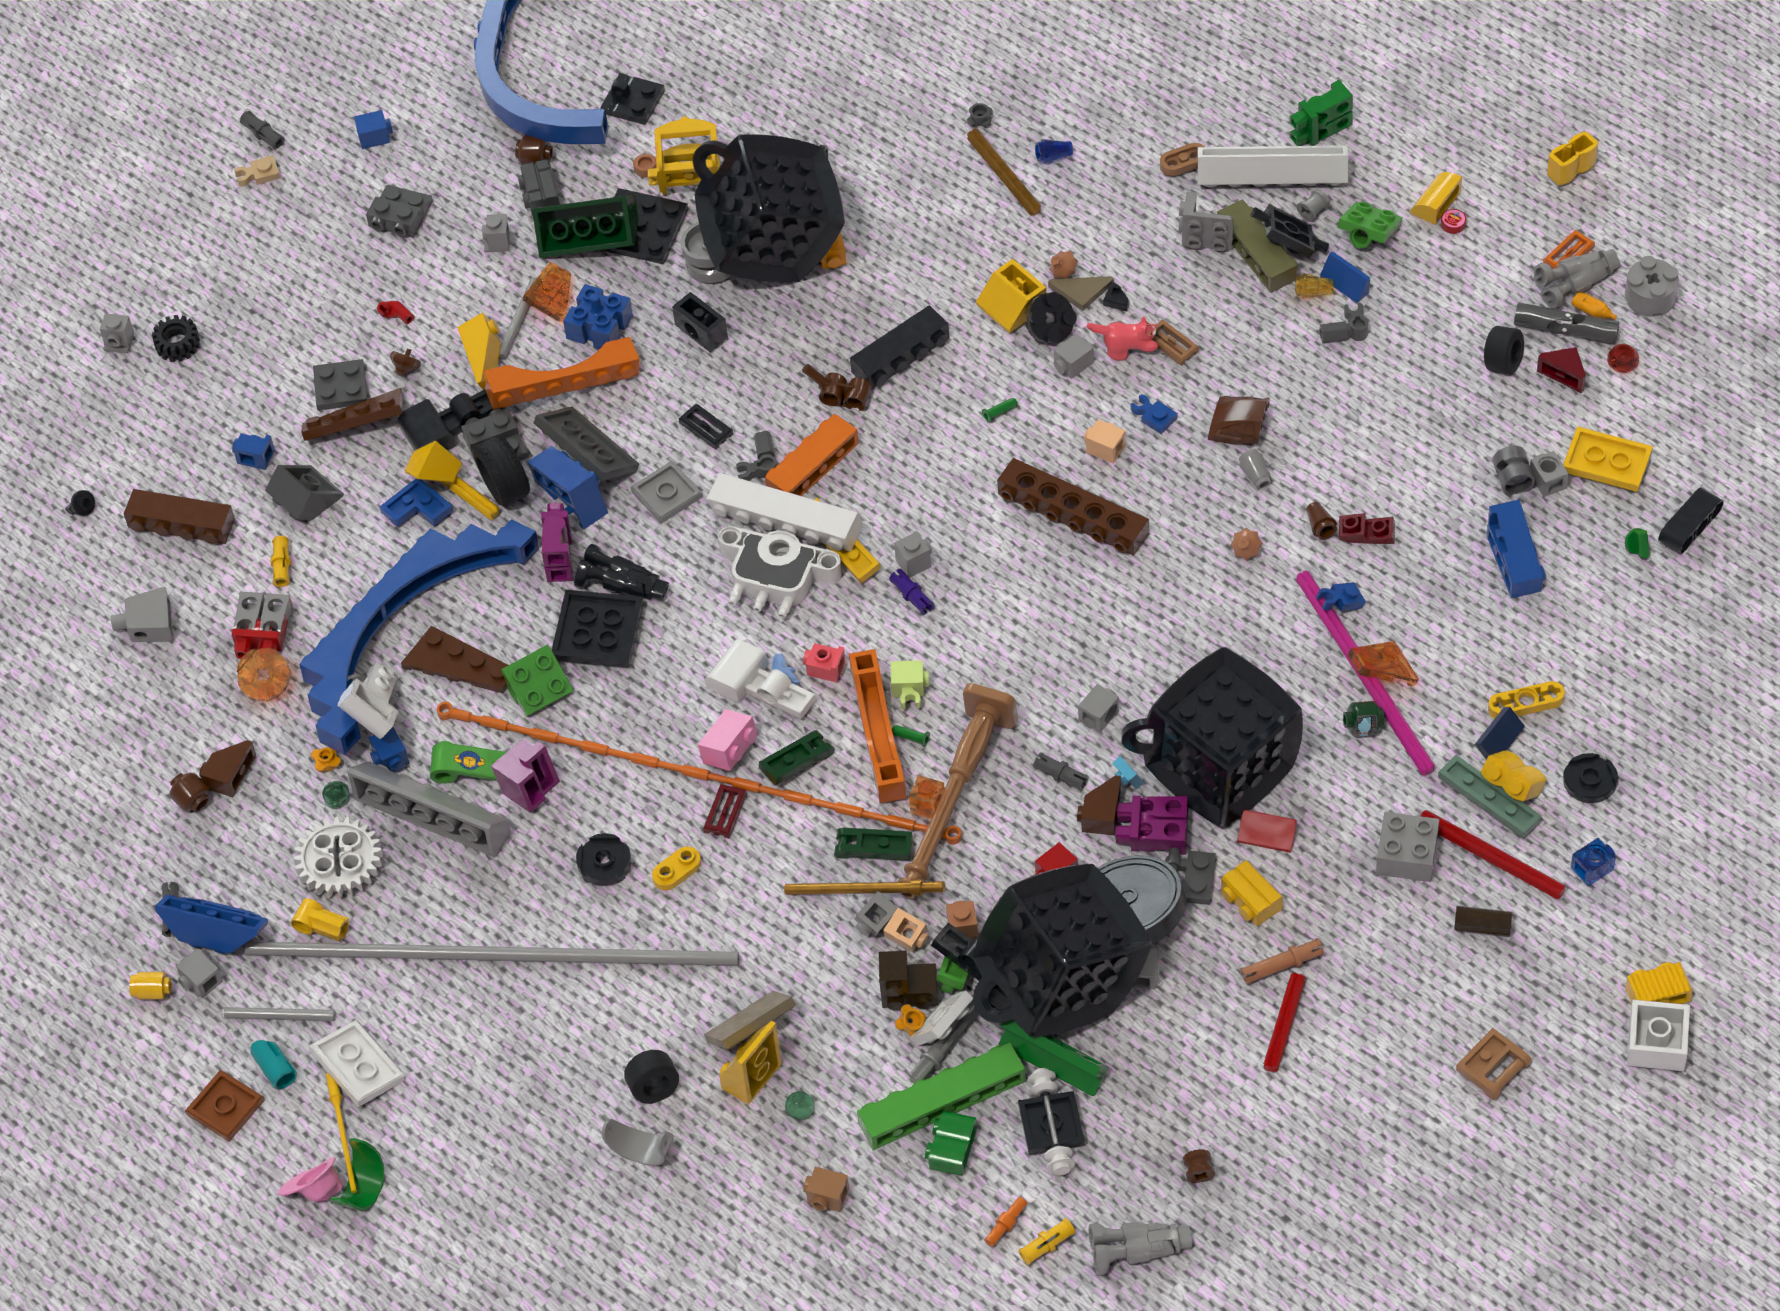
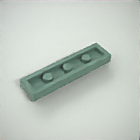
M1455 755L1438 772V778L1523 839L1541 822V815L1522 801L1509 796L1501 786H1496L1487 781L1479 770L1458 755Z

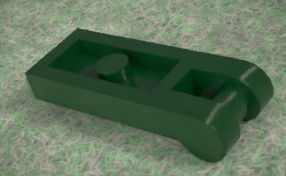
M814 730L759 761V769L774 785H777L821 759L826 760L833 755L835 748L829 742L825 743L821 733Z
M839 828L836 834L838 844L835 846L834 856L841 859L860 857L910 861L913 833L912 831ZM856 841V844H849V842Z

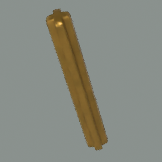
M978 129L969 131L967 133V140L1031 216L1040 213L1041 204Z

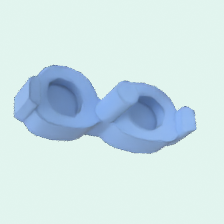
M783 653L775 654L772 661V670L776 669L783 672L789 677L792 684L799 685L800 681L793 674L795 668L786 667Z

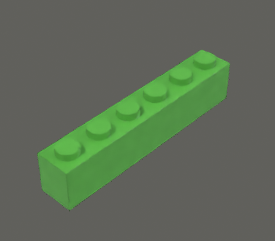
M1010 1042L1003 1046L997 1045L983 1055L966 1059L963 1064L954 1068L943 1069L938 1075L927 1080L921 1079L902 1091H894L878 1102L865 1104L860 1110H857L858 1124L872 1150H876L933 1124L936 1118L940 1119L943 1111L958 1113L1026 1082L1025 1068Z

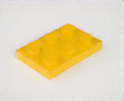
M1577 426L1563 465L1571 475L1638 492L1652 454L1653 446Z

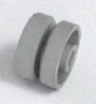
M699 222L691 225L681 238L682 252L690 276L703 283L721 282L731 277L732 275L715 269L705 246Z

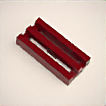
M720 784L703 827L704 833L709 834V832H712L716 836L724 835V838L730 839L747 795L746 790ZM727 792L729 793L717 826H715L713 822L724 794ZM738 795L727 825L723 828L734 797Z

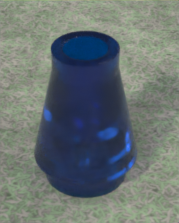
M1041 139V142L1035 143V155L1038 162L1048 163L1066 156H1072L1073 154L1071 141Z

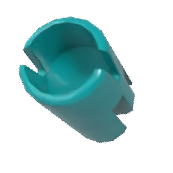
M257 1040L252 1043L250 1053L272 1087L284 1089L291 1085L297 1077V1072L276 1042Z

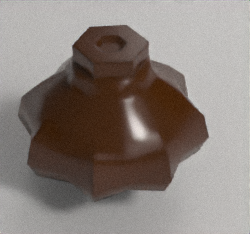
M407 348L405 355L396 351L390 353V359L395 366V373L406 377V374L410 371L419 369L421 361L410 357L411 349Z

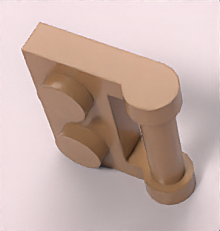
M1492 1028L1456 1065V1071L1482 1089L1484 1094L1490 1099L1496 1100L1501 1095L1502 1088L1522 1068H1527L1532 1063V1059L1525 1051ZM1508 1056H1511L1514 1061L1493 1082L1490 1081L1487 1077Z

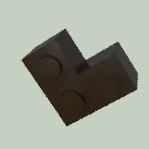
M907 950L879 952V983L882 1008L900 1010L906 1004L919 1009L938 1006L936 963L908 965Z

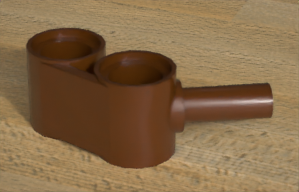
M809 364L803 367L802 372L819 385L821 390L819 400L823 404L834 407H846L848 409L857 408L859 411L865 409L872 388L869 381L855 377L847 385L846 378L841 374L831 372L823 376Z

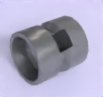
M1507 446L1495 453L1492 462L1504 493L1508 495L1524 493L1533 487L1535 478L1529 466L1526 452L1522 447Z

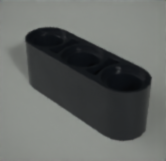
M1702 487L1698 488L1665 524L1659 534L1658 541L1683 554L1719 514L1724 500Z

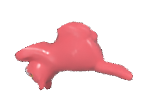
M1142 317L1138 324H1125L1117 321L1107 326L1093 323L1086 325L1092 332L1104 336L1107 355L1117 361L1125 360L1130 349L1136 348L1141 351L1152 352L1158 348L1157 342L1152 340L1156 334L1157 326L1147 322L1145 317Z

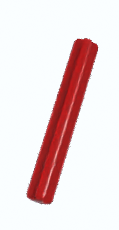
M1292 973L1290 975L1263 1063V1068L1266 1071L1275 1073L1279 1069L1305 983V976L1302 974Z

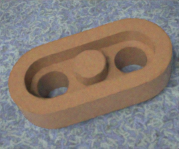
M1190 143L1165 152L1160 158V170L1167 176H1177L1197 169L1198 147L1205 146L1200 143Z

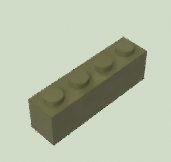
M1242 199L1217 211L1218 215L1233 217L1232 246L1270 293L1296 281L1298 270L1296 260L1285 252L1283 245H1276L1266 237L1265 225L1250 216L1253 207H1249Z

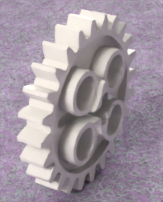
M337 816L334 819V823L331 824L327 819H324L323 827L315 823L314 832L305 831L307 839L299 838L300 847H295L296 856L293 857L295 869L301 883H306L309 891L315 888L317 895H320L325 890L328 898L332 896L333 892H337L338 897L341 898L343 891L347 890L351 896L353 895L352 888L356 887L362 891L361 883L371 884L370 875L378 876L376 867H382L380 858L383 857L380 840L377 839L375 831H370L368 824L361 827L359 819L355 820L353 824L350 823L349 817H346L344 822H340ZM336 838H339L341 851L339 854L341 876L337 877L338 868L336 865Z

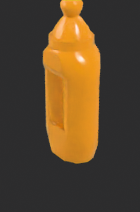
M1578 292L1571 302L1576 309L1593 317L1611 318L1612 320L1617 318V315L1612 313L1605 302L1587 293Z

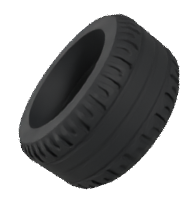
M494 436L474 448L473 457L485 485L498 504L509 506L529 494L530 484L525 470L512 446L504 437Z

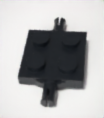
M1270 204L1265 211L1254 207L1250 214L1251 217L1263 222L1266 237L1276 245L1281 244L1289 248L1296 255L1310 258L1315 249L1326 253L1329 248V243L1318 239L1314 235L1312 225Z

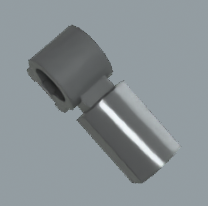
M1358 303L1356 311L1350 310L1348 304H1345L1344 317L1348 320V323L1342 321L1320 324L1319 332L1322 343L1347 340L1348 337L1355 341L1366 339L1368 336V320L1363 315L1364 307L1362 303Z
M768 431L755 433L754 442L758 460L750 464L747 462L737 463L738 472L746 471L744 474H739L738 478L751 481L756 477L757 479L765 478L768 471L777 466L772 437Z

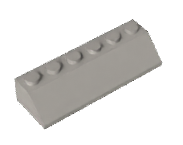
M365 762L350 767L347 771L356 801L494 858L511 834L509 821L503 814L498 812L492 813L476 803L460 800L452 793L446 794L438 791L430 784L416 782L408 775L394 773L381 764L375 765Z

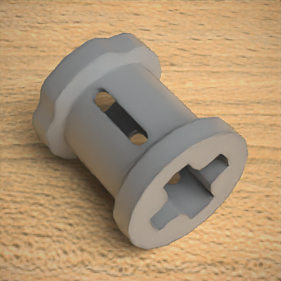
M1315 189L1306 201H1301L1297 204V211L1301 217L1311 222L1316 218L1318 212L1330 206V200L1324 192Z

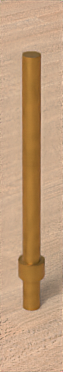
M911 879L910 882L785 884L784 886L786 895L866 894L879 891L880 893H911L912 896H921L924 893L945 892L946 889L944 881L924 882V879Z

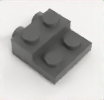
M386 185L381 196H375L366 213L368 226L377 231L385 230L393 232L398 236L414 238L433 202L432 196Z
M495 409L490 412L488 417L482 419L470 418L466 421L465 425L461 426L463 438L472 457L474 448L478 444L499 435L509 442L520 461L529 458L526 447L519 435L518 427L509 409L504 411L502 409Z

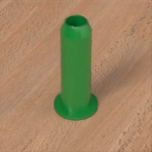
M1010 398L988 410L982 409V415L990 423L991 419L1015 408L1018 402L1015 398Z
M898 725L892 727L894 736L921 743L922 747H926L929 741L930 732L928 731L922 733Z

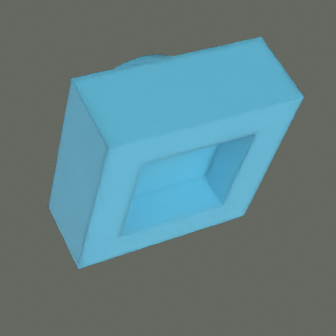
M1121 756L1112 763L1118 769L1115 775L1121 776V782L1125 786L1130 783L1135 789H1138L1144 784Z

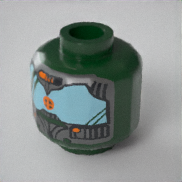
M1374 701L1352 702L1347 712L1343 713V725L1355 737L1377 735L1380 728L1384 727V711Z

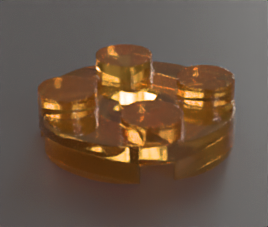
M271 648L250 650L241 658L237 666V678L240 689L250 698L265 702L279 697L286 690L292 675L284 656ZM268 668L270 670L268 672L269 678L259 681L260 675L257 673L258 670H266Z

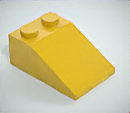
M771 1020L755 1032L747 1042L741 1043L737 1049L736 1056L731 1062H726L720 1070L721 1089L747 1105L751 1103L782 1065L775 1022Z

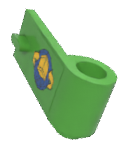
M441 741L432 747L430 778L439 784L452 783L457 779L458 775L497 781L491 765L507 752Z

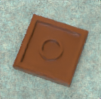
M220 1069L187 1107L185 1113L230 1142L265 1099L264 1096Z

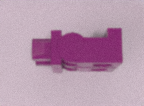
M563 503L547 504V512H541L542 558L547 582L573 581L569 546L572 545V534L568 511H564Z
M1132 796V803H1117V821H1131V826L1116 825L1115 837L1117 844L1131 845V851H1169L1170 848H1178L1180 855H1186L1188 826L1187 796H1148L1143 798L1141 796Z

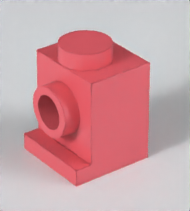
M814 643L812 650L806 649L803 657V665H806L807 676L836 683L846 662L844 647L839 646L837 649Z

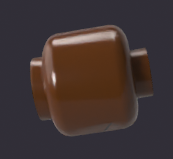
M524 135L522 139H518L515 157L519 159L522 165L532 162L535 164L537 161L552 159L553 146L549 145L548 141L529 135Z
M189 772L185 775L180 773L170 783L172 786L169 793L170 798L185 812H198L210 799L208 796L210 792L208 785L196 773Z

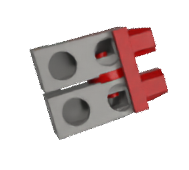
M240 591L234 628L231 634L234 641L236 658L248 659L250 658L251 650L254 649L259 650L260 659L274 661L277 651L282 652L289 617H292L294 610L290 595L266 593V597H264L263 593ZM252 599L257 601V603H248L247 600ZM278 601L283 605H273V602Z

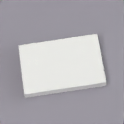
M356 1020L310 1045L311 1054L357 1107L404 1081V1074Z

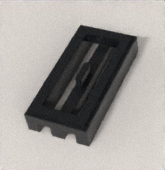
M697 403L678 418L682 426L715 450L719 448L720 443L723 444L728 436L731 437L733 435V429ZM696 412L698 415L703 417L713 426L722 431V433L720 434L717 431H715L704 420H700L698 417H696L694 413Z

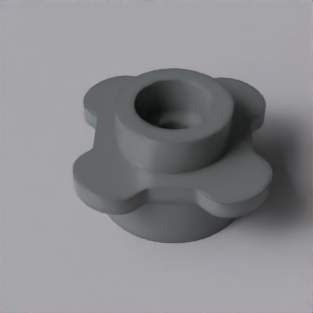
M983 103L974 104L969 108L970 117L967 118V123L970 126L976 124L987 127L991 124L990 115L993 114L992 108Z

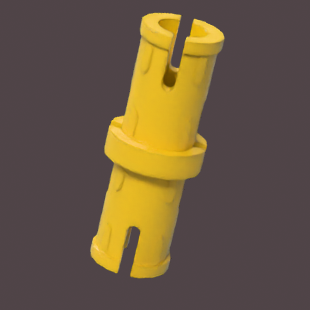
M276 536L272 540L273 556L270 559V564L273 567V585L284 587L290 583L289 567L291 566V557L289 556V538L286 536Z
M1065 1218L1048 1231L1038 1233V1237L1025 1247L1019 1249L1018 1253L1023 1261L1030 1265L1031 1262L1045 1253L1055 1251V1246L1076 1233L1070 1221ZM1055 1234L1057 1235L1054 1239H1052L1051 1241L1037 1249L1039 1245L1050 1239Z

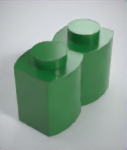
M943 1111L940 1119H935L932 1135H935L933 1143L928 1142L925 1151V1159L929 1161V1169L963 1176L977 1131L976 1117Z

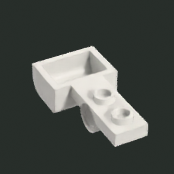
M735 640L705 678L707 688L735 702L740 703L743 697L748 694L799 719L803 718L816 701L814 693L792 684L789 677L783 672L776 669L770 673L766 672L765 669L768 667L766 653L762 649L742 640Z
M375 662L369 669L366 680L362 683L356 678L343 692L337 706L377 738L381 739L393 727L398 710L388 703L397 678L390 668Z

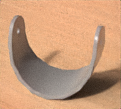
M607 1119L602 1129V1139L612 1151L628 1160L649 1166L661 1165L664 1162L674 1139V1135L670 1132L664 1131L661 1135H656L629 1127L614 1119Z

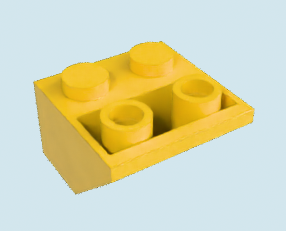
M1012 258L993 272L976 300V305L1008 333H1011L1027 321V314L1025 312L1028 303L1035 296L1047 293V288Z

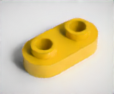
M688 846L675 851L653 869L652 879L654 885L660 890H671L700 868L701 858L699 852L695 848ZM686 856L691 857V858L688 859V860H684V859H683V858L686 857ZM664 872H669L666 876L661 875Z

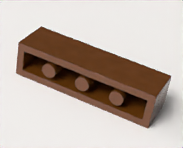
M133 489L123 513L128 528L134 531L142 532L145 530L155 532L161 536H180L185 540H204L209 544H226L235 521L232 507L228 504Z

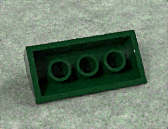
M635 194L532 208L539 258L635 245L639 220Z

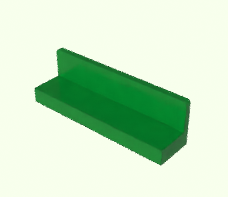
M1015 1021L1006 1025H999L1005 1028V1031L998 1045L1003 1046L1010 1042L1018 1057L1038 1068H1047L1055 1072L1057 1078L1090 1096L1096 1095L1109 1066L1051 1035L1030 1037Z

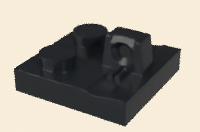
M619 73L600 109H605L606 115L646 125L665 91L664 85Z

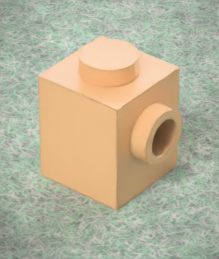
M1098 419L1092 428L1089 427L1084 435L1086 453L1114 464L1126 445L1125 430L1116 427L1112 423H1106Z

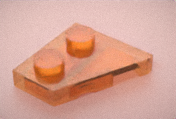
M549 262L526 291L523 301L558 322L563 323L567 315L571 273Z
M1395 641L1351 648L1347 655L1358 673L1362 676L1377 677L1392 682L1394 678L1407 680V686H1415L1419 680Z

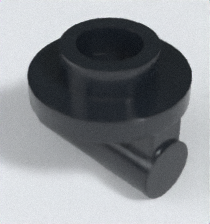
M79 490L73 494L71 503L65 510L71 515H89L95 508V498L91 492Z

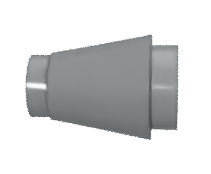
M1252 449L1239 457L1240 468L1257 489L1267 487L1271 483L1262 453H1259L1257 449Z

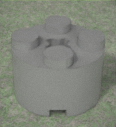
M1645 256L1641 261L1635 263L1629 269L1626 281L1625 298L1629 308L1635 313L1646 317H1653V314L1660 313L1663 315L1669 312L1676 302L1679 282L1677 268L1652 256Z

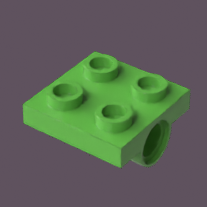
M1356 201L1339 218L1337 228L1350 232L1349 239L1355 247L1366 248L1373 240L1384 244L1401 226L1403 217L1395 215L1391 210H1380L1372 207L1370 203ZM1361 230L1365 231L1368 237L1364 236Z
M548 644L500 670L507 682L510 695L520 705L525 716L536 712L573 691Z

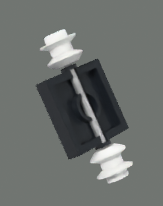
M1039 1068L1028 1077L1029 1084L1033 1085L1030 1093L1037 1097L1018 1100L1020 1117L1028 1155L1045 1153V1160L1050 1162L1046 1167L1047 1171L1061 1176L1069 1173L1075 1166L1074 1160L1069 1158L1072 1155V1149L1070 1148L1085 1145L1074 1091L1053 1094L1058 1090V1084L1053 1082L1056 1078L1055 1072L1047 1068Z

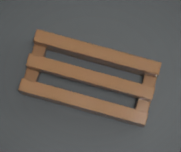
M1163 319L1156 324L1157 330L1152 340L1157 342L1158 349L1179 365H1184L1187 359L1190 360L1193 354L1199 352L1198 345ZM1160 329H1163L1165 332H1167L1169 335H1171L1173 338H1175L1177 341L1183 344L1186 348H1188V350L1186 351L1184 348L1178 345L1173 338H1171L1170 336L1168 337L1164 333H1162Z

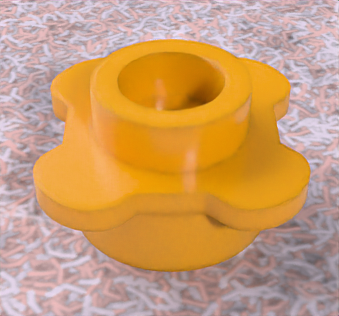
M328 746L320 750H313L311 757L315 759V769L323 772L331 771L338 767L341 760L336 755L337 751Z
M906 1004L901 1007V1015L899 1019L895 1020V1027L898 1030L903 1029L909 1033V1036H912L916 1030L923 1026L926 1016L920 1010ZM909 1018L912 1019V1023L908 1022Z

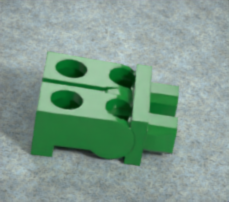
M1340 80L1331 83V90L1327 93L1311 97L1308 102L1303 100L1298 103V112L1290 115V123L1294 130L1290 131V138L1296 146L1306 142L1314 146L1318 144V141L1324 140L1353 125V95Z

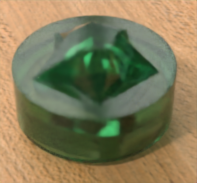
M341 781L328 783L322 791L325 804L333 809L344 807L350 800L349 788Z
M797 1091L788 1096L785 1109L787 1114L793 1119L806 1120L813 1114L815 1103L809 1094Z

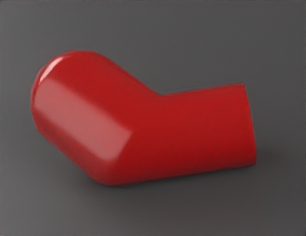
M382 301L377 305V312L382 317H399L406 325L415 318L399 301Z

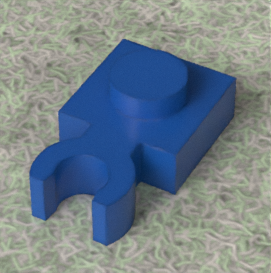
M1143 394L1139 395V402L1143 404L1142 406H1137L1134 403L1130 404L1131 412L1136 415H1142L1141 422L1160 434L1178 419L1177 412L1158 400L1152 405L1149 398Z
M1355 582L1333 584L1330 589H1320L1316 595L1317 599L1326 600L1322 606L1323 610H1331L1333 606H1338L1340 611L1356 610L1363 608L1366 603Z

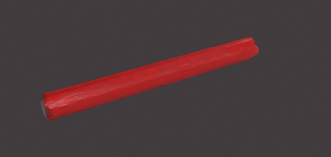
M1424 810L1420 815L1421 817L1439 819L1438 835L1555 899H1560L1564 894L1566 886L1561 882L1429 810Z

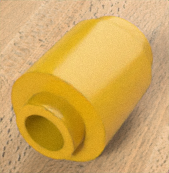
M138 972L137 975H131L129 982L131 997H137L138 1000L166 999V995L170 994L172 990L171 977H167L166 972Z

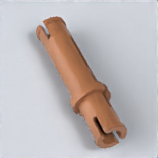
M1318 938L1298 947L1293 945L1288 947V951L1240 968L1241 975H1248L1243 977L1246 985H1249L1254 981L1289 967H1300L1302 962L1324 955V949H1320L1319 946H1322Z

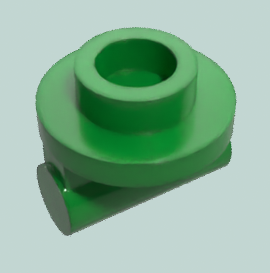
M1641 528L1632 529L1625 538L1626 550L1632 554L1640 555V558L1650 557L1647 531Z

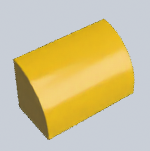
M1451 172L1439 173L1411 208L1410 213L1436 225L1441 219L1442 214L1448 210L1461 193L1462 176Z

